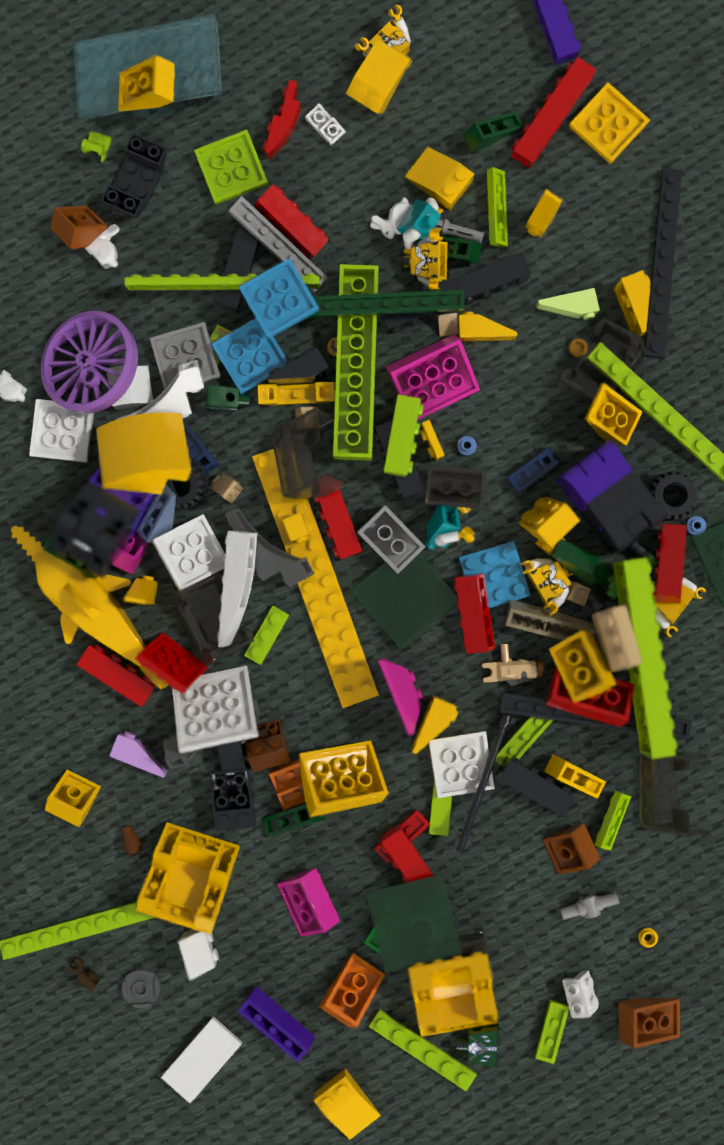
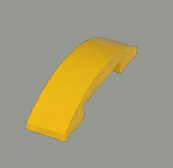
M315 382V384L258 385L259 405H300L335 401L334 382Z

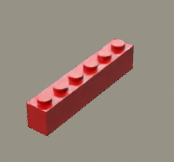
M577 57L574 63L570 62L565 69L566 75L564 78L560 77L554 86L556 89L553 94L549 92L543 102L545 103L542 109L538 108L533 116L535 120L532 124L528 123L522 132L524 136L521 140L517 139L511 148L513 149V158L531 169L593 79L597 69Z

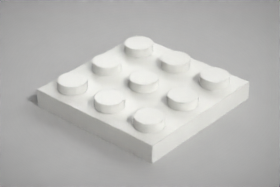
M36 399L29 456L88 463L94 413H77L61 407L54 401Z
M204 514L152 540L179 592L225 568V553Z
M486 731L431 740L429 742L437 798L476 792L489 756ZM492 771L485 790L495 789Z

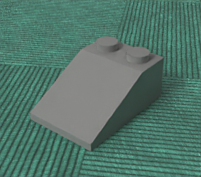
M383 505L357 531L365 542L397 574L425 548L386 505Z

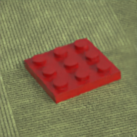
M161 633L135 658L143 667L148 668L159 679L164 680L182 695L209 667L165 633Z

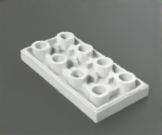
M213 1016L164 1072L161 1078L191 1103L240 1047L242 1041Z

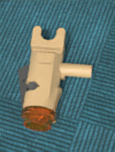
M500 644L502 662L481 663L483 668L491 670V675L484 677L483 682L507 681L510 686H514L535 678L538 679L539 676H544L543 661H538V659H534V661L522 659L512 661V659H509L508 644Z

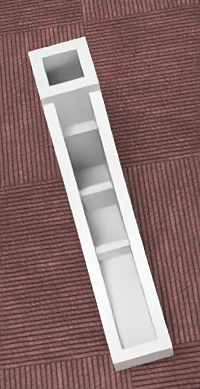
M198 361L179 364L177 374L157 398L143 408L117 419L145 413H180L182 418L192 414V407L187 392L195 393L204 388V381Z

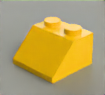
M66 770L49 795L45 811L80 827L101 786Z

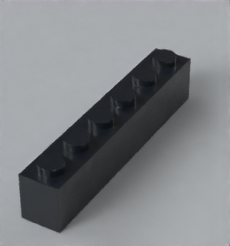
M249 193L247 199L245 200L248 201L264 218H266L254 206V204L259 200L260 196ZM238 221L236 223L237 233L236 235L233 234L231 238V252L227 253L225 258V264L227 265L225 271L221 272L220 277H227L228 274L246 277L247 274H251L261 242ZM215 290L214 300L218 307L239 313L244 298L240 290Z

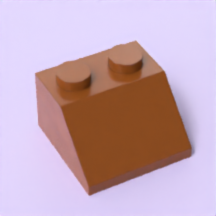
M87 205L58 207L53 210L51 229L70 249L88 247L107 229V224Z
M584 823L570 826L543 839L558 874L589 869L600 859Z

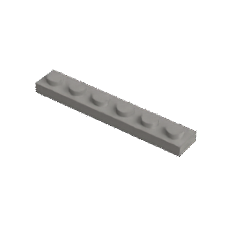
M242 196L230 208L228 212L281 262L290 258L300 276L308 273L316 274V276H320V285L327 279V276Z

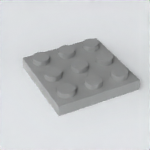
M205 322L150 338L164 390L177 374L179 364L195 360L198 361L204 383L221 378Z

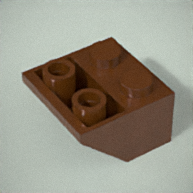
M280 719L257 725L258 736L245 739L247 757L253 772L291 762Z

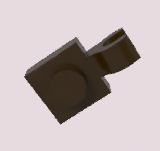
M77 957L74 961L78 963V968L71 964L68 970L78 977L77 980L91 992L100 980L97 973L91 969L84 968V961L82 958Z

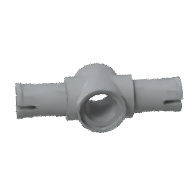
M616 892L600 897L591 893L587 897H579V901L576 904L560 908L563 920L579 915L581 917L584 916L585 919L599 916L603 908L620 903Z

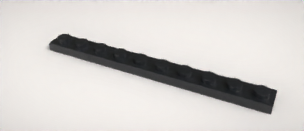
M662 169L644 354L646 357H665L682 170Z
M501 693L499 712L637 732L634 711H630L628 721L620 728L547 706L546 698ZM670 717L674 723L673 737L689 740L692 720Z

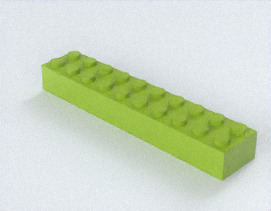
M340 264L339 295L378 293V266ZM377 315L338 316L334 459L372 461Z
M647 558L615 561L612 563L619 607L626 605L642 659L641 664L628 667L630 683L635 684L632 699L640 753L651 759L676 755L677 743L672 734L674 723L672 718H670L669 710H671V703L666 693L668 691V682L664 679L665 662L661 658L663 647L661 640L658 638L660 626L655 617V612H657L656 602L653 601L652 597L654 585L650 581L649 576L651 565L647 562Z

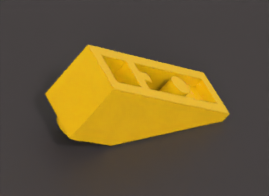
M546 189L525 226L528 228L527 231L535 237L537 235L542 237L553 221L563 200Z
M463 312L458 317V337L461 341L516 340L517 338L516 331L479 314Z
M142 575V579L136 578L125 596V601L154 604L158 582L153 581L154 577Z
M554 754L544 770L554 778L597 799L606 781Z

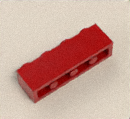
M272 184L254 206L309 260L312 259L329 240L326 237V233L322 229L315 227L312 224V219L306 214L303 215L298 210L297 204L292 200L289 201L284 196L285 194L281 188L275 187Z
M336 479L315 486V492L312 494L315 502H320L322 510H319L322 521L326 520L329 527L325 529L329 539L333 538L335 546H332L335 556H340L342 560L361 553L362 549Z
M663 524L662 531H658L657 542H661V548L656 550V559L659 560V566L655 565L654 577H658V583L653 584V595H656V602L681 604L687 525Z
M484 572L464 574L456 577L454 587L458 594L457 606L461 613L460 625L464 633L463 644L467 654L489 652L495 649Z
M98 644L95 646L89 645L78 661L77 666L139 706H144L157 687L153 684L154 682L146 675L142 677L137 674L138 670L135 667L123 665L121 663L122 659L112 654L110 656L106 654L104 647Z
M397 824L380 836L382 843L379 845L385 854H390L392 865L396 870H401L403 873L401 878L406 885L410 884L414 889L411 892L417 901L421 900L425 905L443 893L441 885L400 824Z

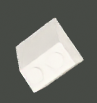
M124 366L107 369L121 374ZM137 366L136 374L130 387L112 405L116 410L143 406L153 401L148 366ZM107 372L108 382L113 387L119 377Z
M192 929L185 931L179 940L189 980L215 968L217 960H219L217 949L212 947V933L210 935Z

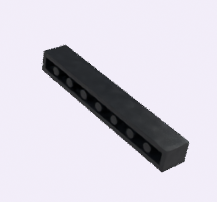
M521 252L438 285V288H440V291L464 290V306L472 304L474 299L478 297L485 299L496 290L503 292L510 288L509 285L514 283L521 285L527 282L531 272L524 254ZM426 289V290H423V291H438V290ZM440 312L382 314L381 316L388 333L391 331L398 333L404 329V326L409 324L411 327L421 323L422 319L428 317L431 320L438 317Z

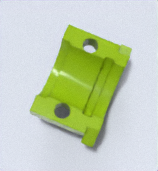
M90 132L88 140L83 139L81 151L86 154L90 151L98 152V155L101 156V162H104L112 137L97 132Z

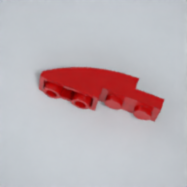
M289 80L288 87H284V105H280L279 116L273 115L272 122L269 121L267 133H269L268 140H264L263 151H265L266 158L271 159L283 147L298 120L301 106L300 101L295 100L298 89L297 81Z

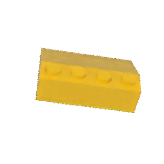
M371 740L299 754L304 797L310 817L380 803L389 794Z

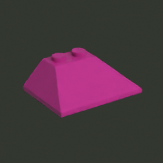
M381 657L378 660L408 734L411 735L415 729L422 706L420 700L423 699L420 689H415L413 682L416 679L412 671L408 672L406 667Z

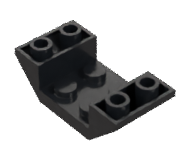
M132 133L124 149L127 157L113 186L108 184L100 202L137 218L147 208L160 180L168 149Z

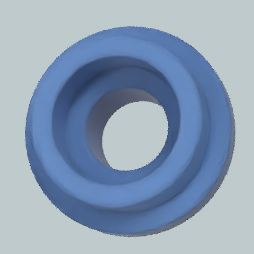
M470 436L462 437L457 444L458 451L463 455L473 454L477 447L476 441ZM465 442L470 443L471 447L469 449L464 448Z
M699 516L691 517L687 521V530L692 535H700L706 529L705 520ZM695 522H698V523H699V525H700L699 529H695V527H694V523H695Z

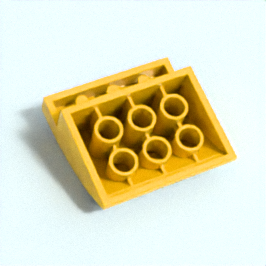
M169 412L138 414L114 420L97 428L103 488L161 494L167 479L187 481L191 472L182 414Z

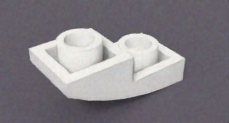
M320 104L305 116V119L331 145L346 132L334 117L331 118Z

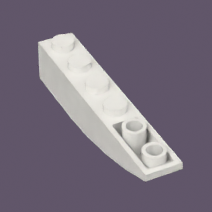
M228 531L226 536L225 570L222 576L223 592L220 598L222 603L219 614L220 630L217 635L218 647L231 645L246 610L254 575L257 533Z

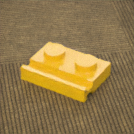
M430 420L422 423V430H419L423 441L427 440L430 446L427 448L430 457L438 461L443 459L444 452Z

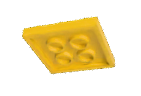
M607 83L569 124V127L611 164L643 130L650 119L611 84Z

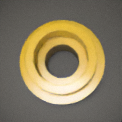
M647 927L639 932L638 940L642 946L650 948L657 943L658 935L655 930ZM646 934L651 935L650 940L644 939Z

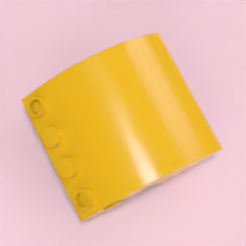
M166 823L153 855L152 866L138 897L136 911L211 935L240 846Z
M477 952L467 958L455 956L450 961L438 959L432 961V964L416 963L413 967L409 968L421 1037L497 1023V1009L492 990V976L487 954Z

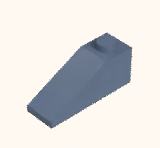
M166 484L162 493L156 494L137 529V532L148 543H153V539L173 529L176 495Z

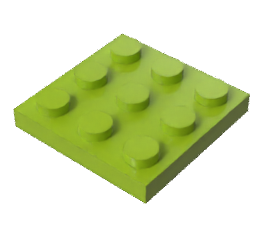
M248 130L194 150L215 205L268 185Z

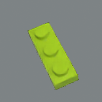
M272 606L244 656L261 665L287 621L289 614Z
M618 791L614 792L610 799L608 811L604 815L602 827L596 836L595 846L606 850L612 849L631 796Z
M549 1000L535 1052V1059L552 1064L555 1063L569 1011L568 1004Z

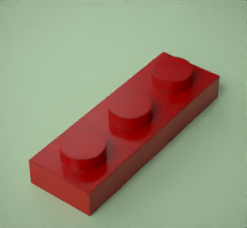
M417 809L400 823L401 828L410 841H413L430 825ZM380 841L374 847V850L388 863L392 857L389 853L385 854L379 845L382 843Z

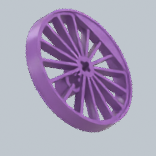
M87 311L69 318L54 331L42 355L41 378L47 394L61 407L77 413H95L112 406L126 393L135 377L138 365V350L135 339L129 329L119 319L106 312ZM115 324L119 329L104 343L112 325ZM104 325L96 341L97 327ZM87 331H90L89 345L85 335ZM80 335L83 350H81L73 338ZM123 335L125 343L108 350ZM70 341L79 353L75 355L59 347ZM126 350V359H107ZM56 351L75 358V361L53 362ZM124 364L121 374L100 366ZM74 366L52 377V367ZM98 369L119 377L113 387ZM72 375V376L56 391V389H55V387H54V383H56V382H58V381H60V380H62V379H64V378H66V377ZM102 381L109 389L103 396H101L99 388ZM76 382L67 402H65L61 396ZM83 386L82 403L74 404ZM90 388H94L96 400L89 402Z

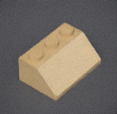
M626 605L592 614L604 660L609 670L616 671L641 664L642 659Z

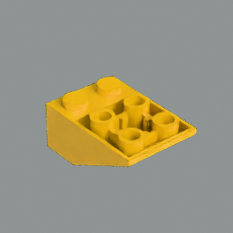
M542 497L535 502V507L531 511H526L521 516V520L518 523L543 544L552 547L580 520L566 503Z

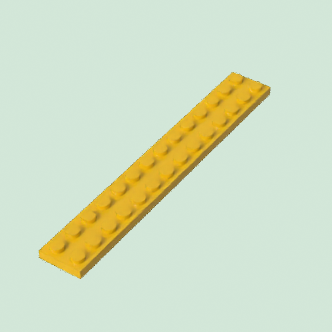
M285 444L252 456L286 552L299 558L306 557L315 572L314 575L298 585L342 708L378 696V691L289 445ZM301 513L310 535L307 536L306 541L296 544V541L291 542L283 519Z

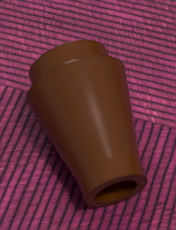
M132 825L121 829L123 848L127 856L142 851V843L134 832Z

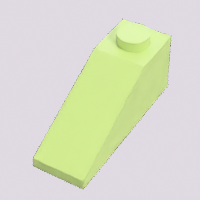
M595 288L538 300L536 304L537 309L574 318H583L584 320L594 318L599 312Z

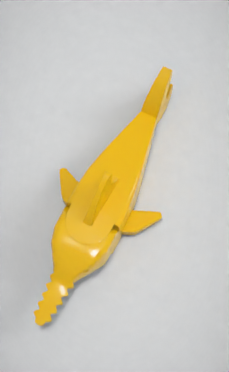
M13 526L11 528L12 538H17V543L22 544V549L27 550L28 556H32V561L35 562L37 582L42 592L62 612L60 622L66 644L72 643L79 627L93 638L138 665L152 682L160 689H165L169 684L159 679L156 674L143 667L135 659L146 646L127 614L111 593L129 586L131 580L112 575H105L103 579L100 577L94 579L44 551L42 543L36 542L35 537H30L29 532H24V527Z

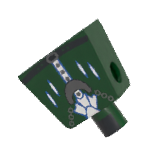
M208 385L206 410L237 411L238 406L249 407L250 395H239L238 388ZM226 397L232 398L233 401H227Z
M499 1024L468 1028L467 1038H456V1051H467V1058L471 1063L500 1068L501 1030Z

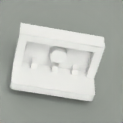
M584 970L575 978H565L562 981L572 1018H590L598 1009V998L594 993L593 979L590 977L589 970Z

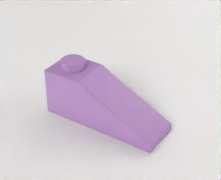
M127 731L124 734H118L110 757L163 778L167 775V770L143 743L135 738V734Z

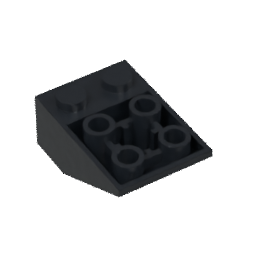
M317 347L314 349L308 348L302 353L303 356L298 359L292 358L285 363L286 366L283 368H275L270 371L267 379L269 384L277 385L314 384L330 374L329 366Z
M249 769L211 772L210 783L215 831L255 827V807Z

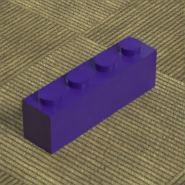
M532 0L555 65L577 59L581 45L579 40L575 38L574 25L568 19L566 4H563L562 0Z
M257 986L249 993L238 1009L239 1013L297 1063L309 1051L315 1039L311 1032Z

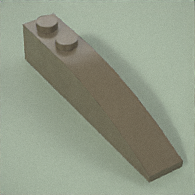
M510 600L505 614L506 626L560 640H566L580 631H587L592 633L599 650H602L594 624L559 612L549 616L551 613L549 609Z

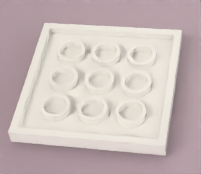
M247 666L201 675L183 695L172 688L180 753L258 736Z

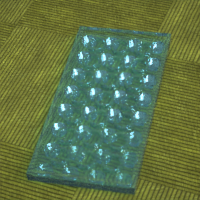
M215 14L74 42L79 118H91L124 112L118 110L120 72L154 55H158L175 64L173 102L222 94L218 21Z

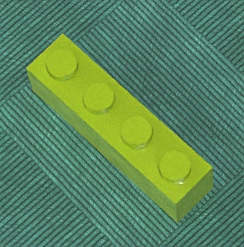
M398 395L384 474L407 477V473L412 472L413 462L410 461L411 454H415L417 445L413 440L414 435L419 434L420 424L417 423V418L422 416L424 406L420 404V398Z

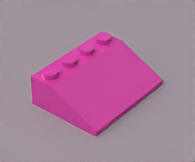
M455 334L386 366L398 395L421 399L420 404L424 405L422 416H418L417 420L480 390L461 339Z

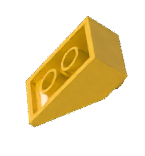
M377 39L355 74L346 94L377 114L383 113L411 59Z
M154 55L120 72L118 110L130 111L158 108L173 102L175 64L158 55Z
M429 147L425 149L405 175L406 179L449 211L472 183L474 173L461 163Z
M643 270L621 278L614 287L634 341L638 340L646 332L650 279L644 274Z
M601 384L585 419L604 440H611L615 445L627 446L642 411L607 385Z
M434 695L432 696L412 744V753H418L448 727L451 721H455L458 714L455 704Z
M346 1068L315 1092L314 1102L324 1115L349 1139H352L381 1116Z

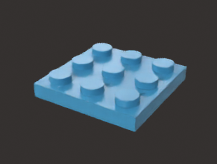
M290 258L239 286L240 291L268 339L319 311V307Z
M256 318L211 344L234 384L239 389L240 394L267 380L270 371L275 368H283L288 361L275 338H267Z
M514 541L459 557L463 574L484 572L489 608L508 603L510 600L515 601L531 596L525 575L522 573V566H519L521 562Z

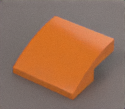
M300 760L269 771V776L276 789V794L283 810L306 802Z

